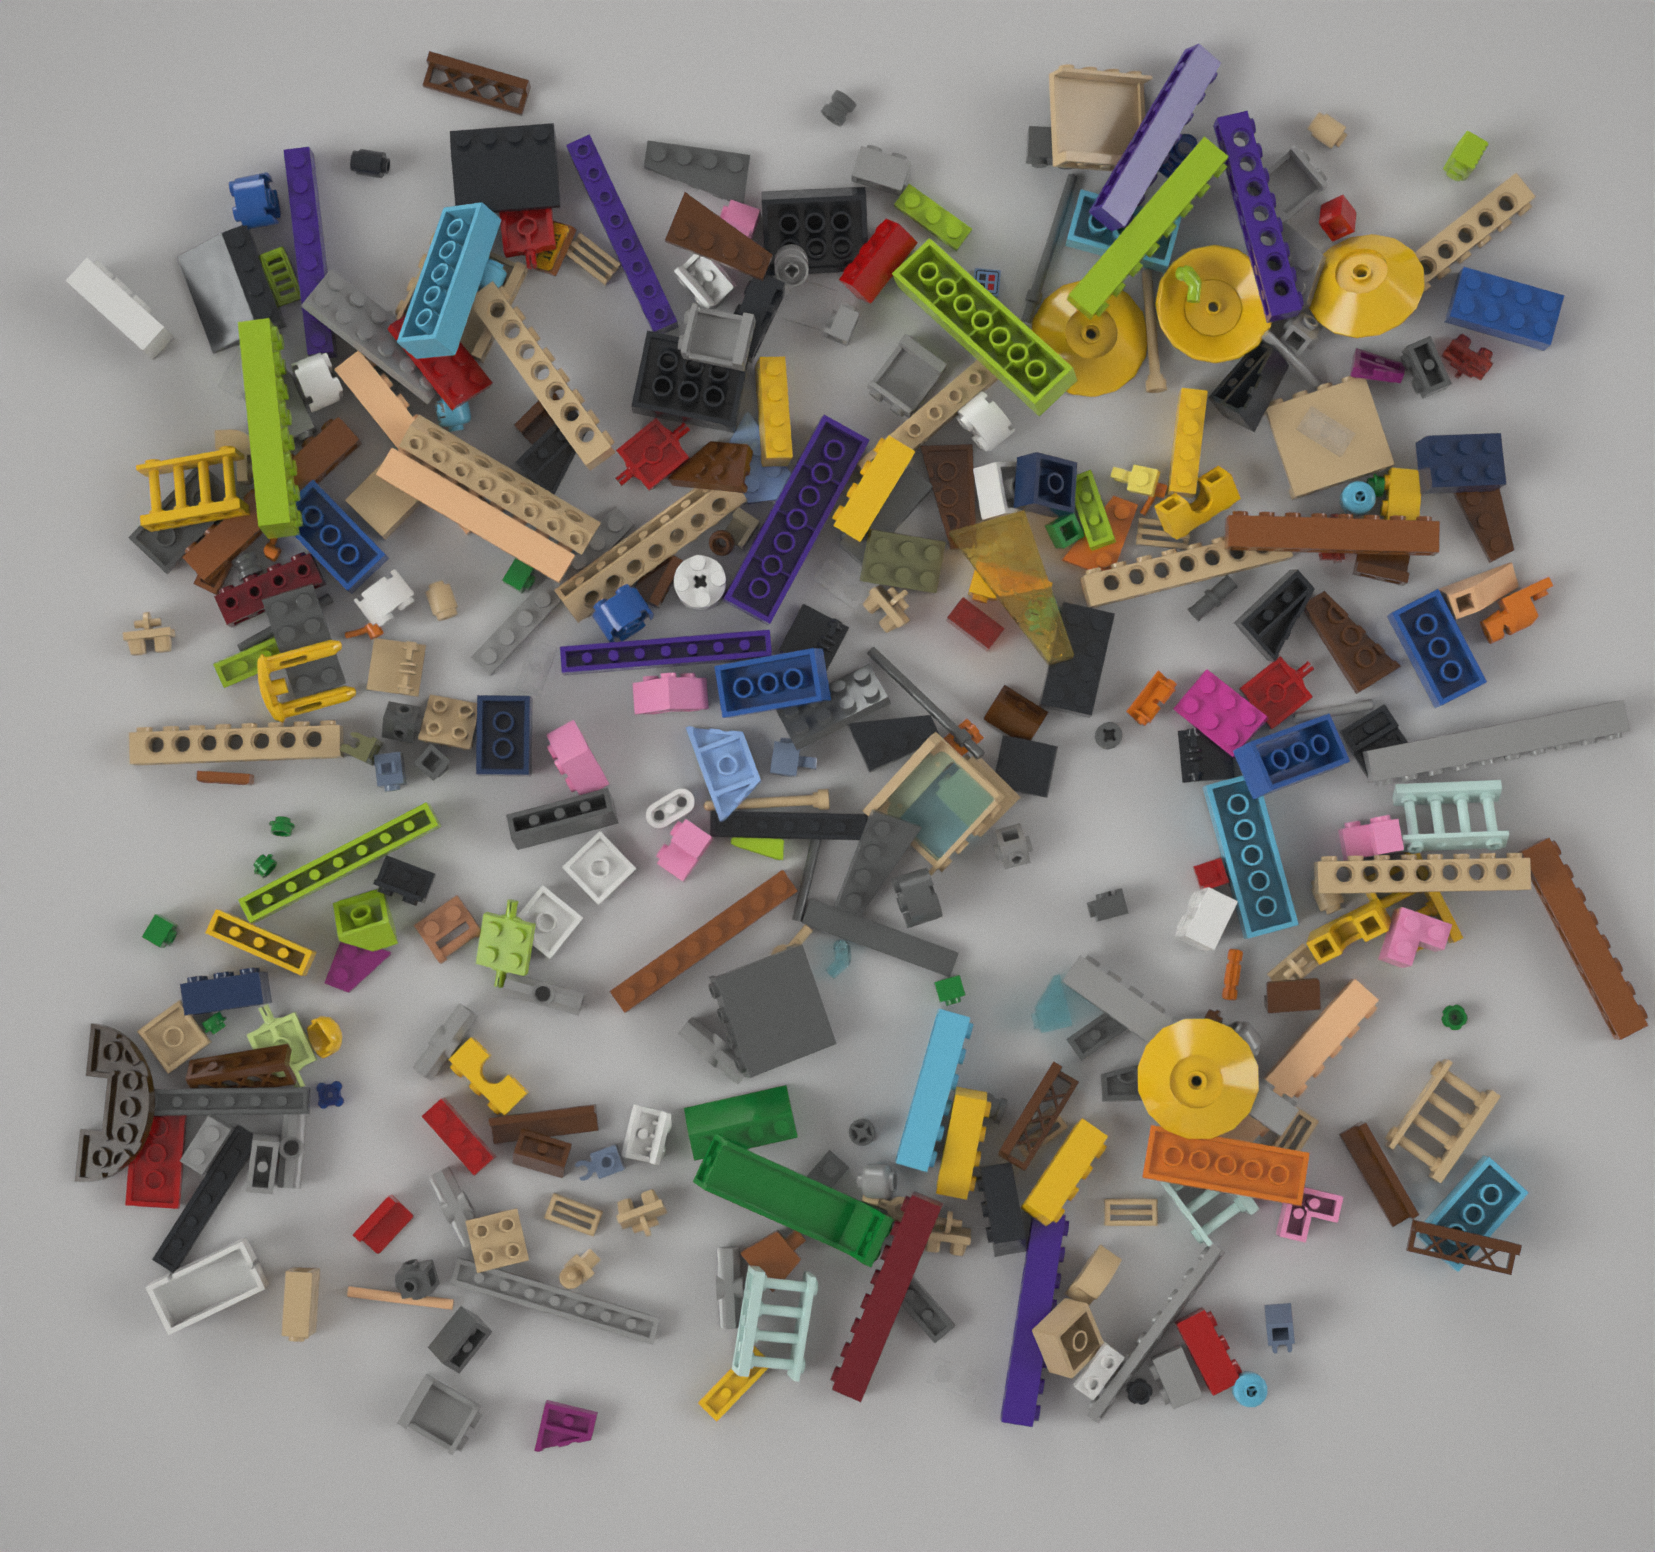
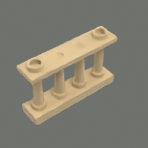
M1443 1059L1442 1062H1436L1430 1071V1074L1433 1076L1398 1127L1393 1126L1385 1137L1388 1140L1385 1144L1387 1148L1393 1150L1398 1144L1427 1164L1429 1170H1431L1428 1176L1438 1183L1443 1182L1501 1097L1489 1089L1486 1092H1479L1448 1071L1453 1062L1447 1059ZM1441 1079L1474 1101L1473 1104L1476 1106L1471 1114H1464L1433 1092ZM1426 1101L1459 1122L1458 1126L1461 1128L1456 1136L1453 1134L1451 1136L1418 1114ZM1412 1122L1444 1144L1446 1150L1441 1157L1437 1156L1435 1158L1404 1136Z

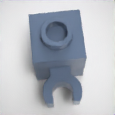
M781 738L780 742L774 741L770 774L796 778L798 767L816 770L817 758L799 756L800 749L796 750L790 738Z
M394 752L374 755L378 787H384L385 792L401 790L400 785H407L403 753Z
M617 1144L592 1152L590 1154L591 1162L580 1160L575 1164V1167L584 1165L588 1169L586 1175L579 1177L581 1181L588 1180L594 1172L601 1179L625 1169Z
M1291 1303L1264 1305L1268 1346H1272L1274 1354L1277 1353L1279 1345H1286L1288 1353L1292 1352V1344H1295Z

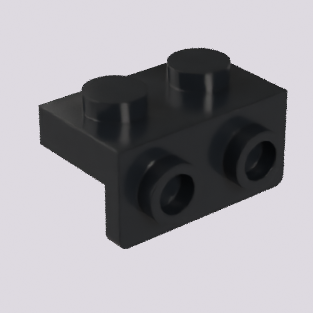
M386 855L378 877L374 880L373 884L379 886L378 892L391 897L395 892L403 895L402 901L417 906L418 902H426L436 874Z

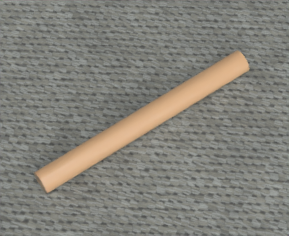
M351 1286L348 1287L347 1297L453 1310L454 1299L426 1296L419 1300H413L412 1298L402 1299L399 1292Z

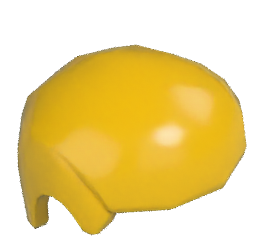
M320 1016L311 1020L312 1024L307 1027V1033L316 1054L321 1058H326L336 1053L342 1045V1031L339 1024L331 1017Z

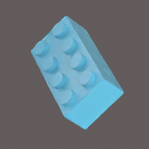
M1081 189L1065 246L1102 256L1125 228L1110 231L1092 216L1089 210L1099 194ZM1138 206L1132 214L1133 219L1144 206ZM1181 216L1174 222L1177 227L1168 238L1163 235L1157 242L1160 247L1153 256L1149 258L1146 255L1140 262L1144 268L1163 273L1166 272Z
M1483 1155L1424 1222L1490 1237L1529 1192L1490 1157ZM1416 1233V1237L1426 1246L1432 1244L1427 1234ZM1433 1236L1436 1241L1441 1238ZM1446 1239L1438 1244L1442 1252L1447 1255L1458 1250L1455 1242L1450 1239ZM1459 1242L1462 1247L1467 1244ZM1472 1245L1464 1251L1469 1259H1471L1480 1247ZM1436 1247L1430 1249L1434 1252H1438ZM1462 1253L1456 1255V1257L1464 1258ZM1443 1260L1451 1269L1457 1272L1465 1265Z

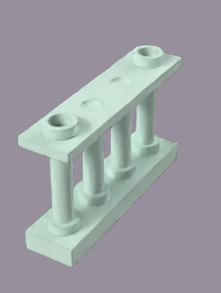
M1501 780L1396 784L1393 793V805L1404 807L1408 835L1402 836L1404 850L1400 852L1416 854L1422 851L1488 849L1494 851L1505 848L1509 838V831H1498L1494 802L1499 801L1502 792ZM1467 803L1483 804L1487 831L1471 832ZM1441 804L1457 805L1461 832L1445 833ZM1415 805L1431 806L1434 834L1418 833Z
M1159 1181L1194 1228L1190 1231L1199 1244L1204 1242L1208 1247L1213 1244L1208 1235L1237 1213L1247 1211L1248 1214L1252 1215L1260 1209L1251 1197L1235 1195L1236 1198L1233 1200L1234 1203L1200 1227L1192 1214L1221 1192L1206 1190L1187 1205H1184L1176 1192L1184 1187L1183 1185Z
M748 1265L732 1370L738 1376L749 1377L750 1369H753V1367L788 1370L787 1375L793 1381L799 1382L800 1375L805 1370V1359L803 1356L813 1296H816L818 1291V1281L809 1271H804L802 1281L767 1278L766 1272L759 1266ZM766 1288L800 1292L798 1307L763 1304L761 1301L762 1292ZM773 1315L796 1318L794 1333L759 1330L757 1327L758 1317ZM757 1341L792 1344L790 1359L755 1356L753 1353L754 1343H757Z

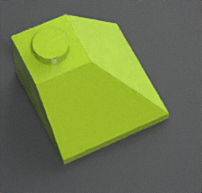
M375 889L333 903L337 934L340 942L369 951H376L398 944L395 924L385 894Z

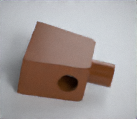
M776 1230L746 1247L740 1254L749 1265L759 1266L764 1270L767 1278L785 1279L801 1261V1257L795 1250L807 1240L800 1232L795 1230L786 1238Z

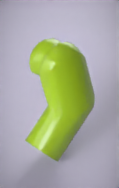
M1191 266L1178 267L1176 278L1188 285L1187 302L1200 303L1201 278Z

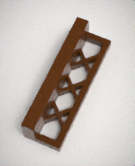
M429 51L426 60L428 68L422 85L424 88L516 115H523L531 89L529 80ZM434 69L445 72L449 79L440 85L430 82ZM449 74H453L456 76L451 78ZM466 78L470 80L473 88L462 92L457 90L454 82ZM487 85L494 86L498 95L486 99L482 97L479 89ZM512 92L522 95L518 108L507 105L503 97Z
M289 1044L190 1060L185 1080L190 1089H200L199 1085L206 1084L213 1088H276L294 1085L297 1078L289 1065L292 1050ZM283 1071L285 1077H277L272 1075V1073ZM256 1076L262 1080L252 1081L247 1079V1077ZM231 1080L237 1084L228 1085L223 1083V1081Z
M1054 1061L998 1153V1156L1023 1171H1026L1079 1084V1081L1062 1072V1066ZM1057 1077L1071 1085L1067 1093L1055 1095L1053 1084ZM1051 1091L1052 1096L1046 1097L1048 1092ZM1063 1098L1058 1106L1057 1099ZM1053 1100L1056 1111L1053 1115L1042 1117L1040 1105L1043 1102ZM1036 1112H1037L1038 1118H1037V1119H1033L1034 1115H1035ZM1050 1120L1045 1127L1043 1121ZM1040 1122L1042 1134L1040 1137L1029 1139L1026 1128L1030 1124ZM1024 1134L1025 1140L1019 1141L1022 1135ZM1036 1142L1033 1149L1031 1150L1030 1143ZM1026 1144L1029 1155L1023 1163L1013 1157L1011 1153L1015 1147Z
M596 1104L488 1118L489 1126L492 1127L493 1144L517 1141L521 1129L547 1137L599 1131Z
M1360 1121L1338 1134L1390 1225L1394 1227L1408 1218L1414 1219L1419 1216L1367 1123Z
M1413 1219L1406 1251L1512 1275L1516 1255L1520 1256L1522 1245ZM1416 1233L1427 1234L1432 1244L1424 1249L1414 1247ZM1433 1236L1441 1238L1436 1241ZM1446 1239L1453 1240L1458 1247V1250L1450 1255L1444 1254L1438 1245ZM1459 1242L1467 1244L1462 1247ZM1472 1245L1479 1246L1484 1253V1256L1476 1261L1470 1260L1464 1251ZM1436 1247L1438 1252L1430 1251V1249ZM1485 1248L1493 1250L1488 1253ZM1498 1251L1509 1253L1506 1268L1496 1266L1490 1256ZM1462 1253L1464 1258L1456 1257V1255ZM1486 1259H1488V1261H1489L1490 1264L1481 1263V1262L1484 1261V1260H1486Z

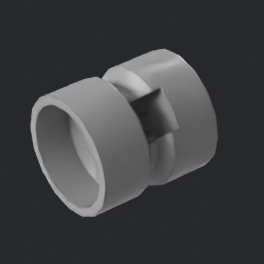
M793 244L785 245L777 251L774 261L777 280L784 282L786 287L800 286L808 277L809 266L806 252L800 246Z

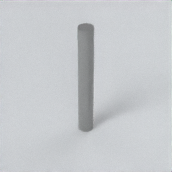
M1269 330L1264 333L1262 339L1274 346L1285 361L1315 389L1321 385L1322 380Z
M1372 699L1294 713V718L1297 724L1329 713L1331 717L1372 710L1374 706Z

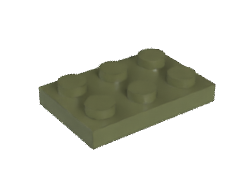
M869 529L860 581L937 593L946 542Z

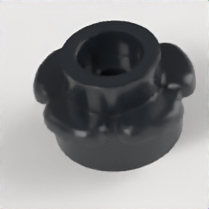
M1142 1378L1130 1382L1126 1389L1127 1397L1133 1404H1146L1153 1393L1151 1385L1147 1384L1146 1380ZM1138 1389L1142 1390L1141 1394H1137Z

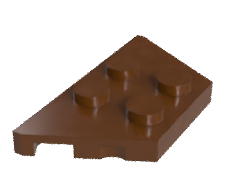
M710 441L672 473L668 480L673 486L746 493L748 486L745 484V477L750 475V462L752 461L753 450L748 444Z

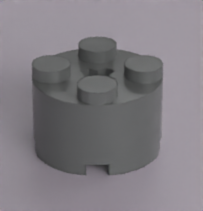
M927 868L918 869L891 879L895 893H899L896 900L900 912L903 913L907 928L943 916L937 893L935 894L934 884Z

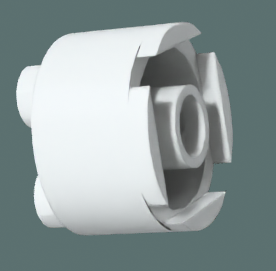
M317 353L291 364L293 373L298 378L299 388L307 405L310 407L311 413L341 401V397H344L343 389L337 376L334 378L331 376L333 373L332 364L327 353L322 355Z
M981 391L957 411L958 416L955 417V420L963 430L967 429L974 435L971 440L980 450L983 449L985 452L987 450L991 452L1014 433L1015 429L1008 427L1011 425V422L994 401L989 404L985 400L988 395Z
M695 555L683 561L677 568L674 576V587L678 598L685 606L692 610H708L721 603L727 591V579L722 566L716 560L708 556ZM705 578L707 586L705 588L700 586L697 589L695 580Z
M396 569L390 572L393 575L392 578L384 576L361 594L364 598L363 600L360 597L354 600L373 626L375 624L379 627L383 626L394 617L392 612L395 609L404 610L415 601L412 598L415 593Z

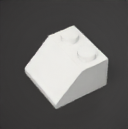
M1017 461L993 462L973 469L982 520H997L1034 514L1014 508Z

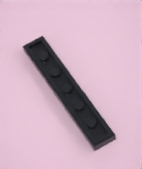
M711 811L710 836L860 840L868 816L866 814L733 811L725 821L720 822L717 812Z
M240 1124L236 1126L152 1259L153 1261L172 1273L179 1269L250 1157L253 1133Z

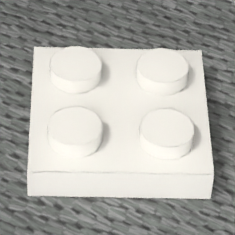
M601 831L562 867L598 905L637 869Z
M544 885L540 887L517 916L523 921L536 924L533 946L549 959L554 956L584 919Z

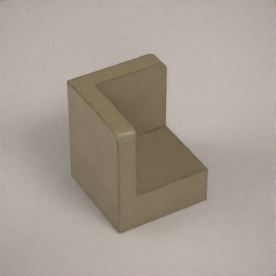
M737 507L732 515L733 519L725 531H728L733 536L735 545L744 550L760 526V521Z

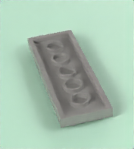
M331 269L301 307L428 404L437 391L387 330L390 324L397 321V319Z

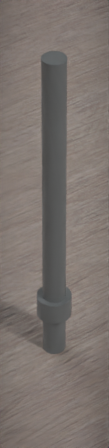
M1068 174L1032 288L1027 292L1025 298L1027 303L1021 319L1025 323L1031 324L1036 306L1040 305L1043 296L1041 293L1078 179L1076 175Z
M875 647L868 651L867 655L954 737L953 740L960 747H965L978 760L985 754L971 739L972 736L965 729L961 730Z

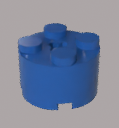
M268 172L236 178L234 181L229 182V190L236 204L232 208L234 219L236 222L241 221L242 225L247 226L249 230L279 224V221L276 219L281 217L277 190L270 188L269 183L273 182Z
M628 584L617 589L616 595L609 600L604 598L593 606L595 609L593 618L609 642H615L614 639L619 638L621 642L630 638L646 626L644 620L647 617L650 620L654 617L653 612L636 588H630Z

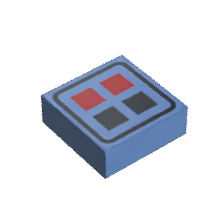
M975 268L974 279L995 298H998L1001 270Z

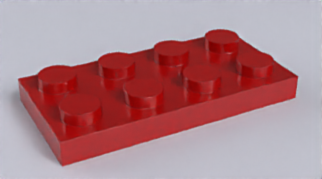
M406 315L390 324L387 329L396 341L398 340ZM459 342L455 355L416 359L402 347L452 411L487 390L493 384L461 342Z
M187 1115L153 1117L151 1130L144 1146L136 1158L128 1165L126 1206L180 1208L183 1163L180 1162V1159L184 1155Z

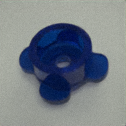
M334 1081L332 1084L319 1083L316 1090L319 1092L318 1105L320 1108L325 1109L331 1105L336 1107L343 1105L344 1098L341 1097L343 1086L341 1082ZM329 1092L333 1094L332 1097H328Z

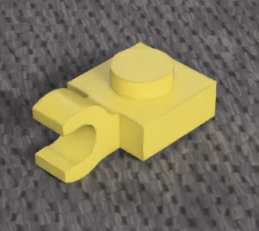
M1133 465L1132 472L1113 467L1110 477L1114 478V481L1127 483V490L1129 492L1154 497L1161 472L1157 469Z

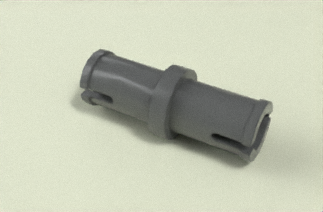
M1226 575L1211 590L1207 589L1204 592L1205 595L1192 607H1189L1188 611L1199 622L1215 606L1218 608L1221 605V601L1234 589L1238 588L1237 584Z

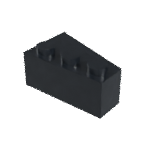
M765 274L763 281L753 277L752 281L748 282L742 304H738L734 311V314L743 316V312L754 314L756 319L749 349L748 362L753 363L785 296V283Z
M1261 341L1256 348L1243 356L1208 398L1222 416L1255 432L1289 365L1274 346Z
M575 410L571 411L568 414L567 420L575 421L579 414ZM555 423L515 464L532 482L555 495L576 451Z
M1298 569L1289 570L1245 611L1234 624L1267 661L1276 662L1285 641L1288 640L1297 619L1300 618L1315 588Z
M931 715L856 722L847 725L869 773L915 753L935 732L939 734Z
M1012 1163L980 1167L981 1176H976L978 1191L984 1192L985 1201L981 1202L983 1218L988 1217L989 1227H985L988 1243L993 1244L994 1256L1026 1252V1236Z

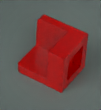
M1340 195L1321 205L1319 225L1332 242L1355 232L1356 210L1344 195Z
M1221 858L1193 866L1200 889L1214 888L1229 883Z

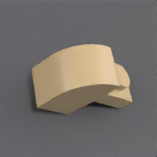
M215 430V451H218L222 446H234L242 452L245 459L237 461V481L241 485H252L253 469L249 436L239 430Z
M1099 1245L1087 1259L1080 1274L1067 1288L1065 1295L1072 1300L1090 1305L1104 1291L1122 1259L1102 1245Z

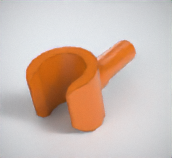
M1157 483L1154 497L1148 496L1146 503L1140 511L1141 514L1144 516L1147 514L1155 497L1164 499L1167 485Z
M278 538L270 539L264 547L265 557L273 562L278 559L282 550L275 546Z
M368 623L361 629L345 632V637L347 639L368 633L372 640L383 635L384 632L381 626L379 627L377 624L373 626L371 623Z

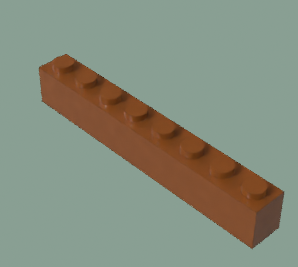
M339 417L335 420L331 418L321 427L322 431L315 438L313 436L309 437L301 445L302 450L296 455L294 453L291 454L292 460H295L297 465V476L293 477L295 485L299 487V492L312 480L319 484L362 445L360 439ZM255 489L250 490L243 497L244 502L249 504L250 515L224 519L219 525L213 524L205 531V537L199 543L193 542L184 551L186 554L182 558L207 584L263 534L258 527Z
M1233 511L1232 515H1228L1225 519V550L1435 556L1439 553L1440 521H1432V517L1419 516L1416 517V520H1406V516L1395 515L1390 516V520L1380 519L1379 515H1364V519H1354L1352 514H1338L1337 518H1327L1325 513H1313L1311 517H1301V513L1297 512L1285 513V516H1275L1274 512H1259V516L1248 515L1247 511Z
M1545 838L1517 852L1522 853V858H1530L1531 882L1614 1040H1622L1649 1026L1645 1020L1648 1018L1644 1007L1641 1004L1638 1005L1633 997L1636 995L1633 986L1629 981L1625 982L1621 974L1623 972L1621 963L1616 957H1612L1609 951L1611 945L1604 934L1601 935L1596 927L1599 923L1595 914L1592 911L1588 912L1584 904L1586 901L1584 893L1579 887L1576 888L1572 881V878H1574L1572 870L1567 864L1564 865L1560 859L1561 850L1554 840L1551 841L1550 838Z
M781 870L609 992L623 1012L627 1013L795 895L798 890L784 870Z

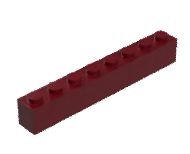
M916 1191L913 1192L911 1197H905L900 1209L905 1213L901 1222L895 1221L890 1235L894 1236L891 1246L885 1245L880 1257L881 1260H884V1264L881 1270H875L870 1284L874 1285L871 1295L865 1294L860 1308L864 1309L861 1319L856 1317L850 1332L854 1333L851 1343L845 1342L840 1354L844 1361L841 1367H835L830 1378L834 1382L833 1391L856 1401H862L941 1211L942 1202Z

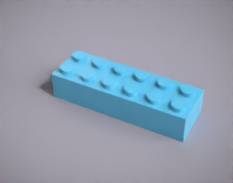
M482 202L443 208L397 343L416 359L455 355L459 347V342L501 223V219Z
M1244 776L1202 787L1223 865L1229 880L1232 898L1238 901L1235 909L1243 938L1249 939L1299 925L1264 796L1253 800Z
M938 1008L895 1162L897 1164L927 1172L928 1167H934L938 1152L933 1149L935 1142H941L945 1126L940 1124L943 1115L948 1116L952 1101L948 1099L950 1089L955 1090L958 1083L959 1075L955 1074L957 1064L962 1065L965 1058L966 1049H963L962 1046L964 1039H970L974 1024L969 1023L971 1017Z

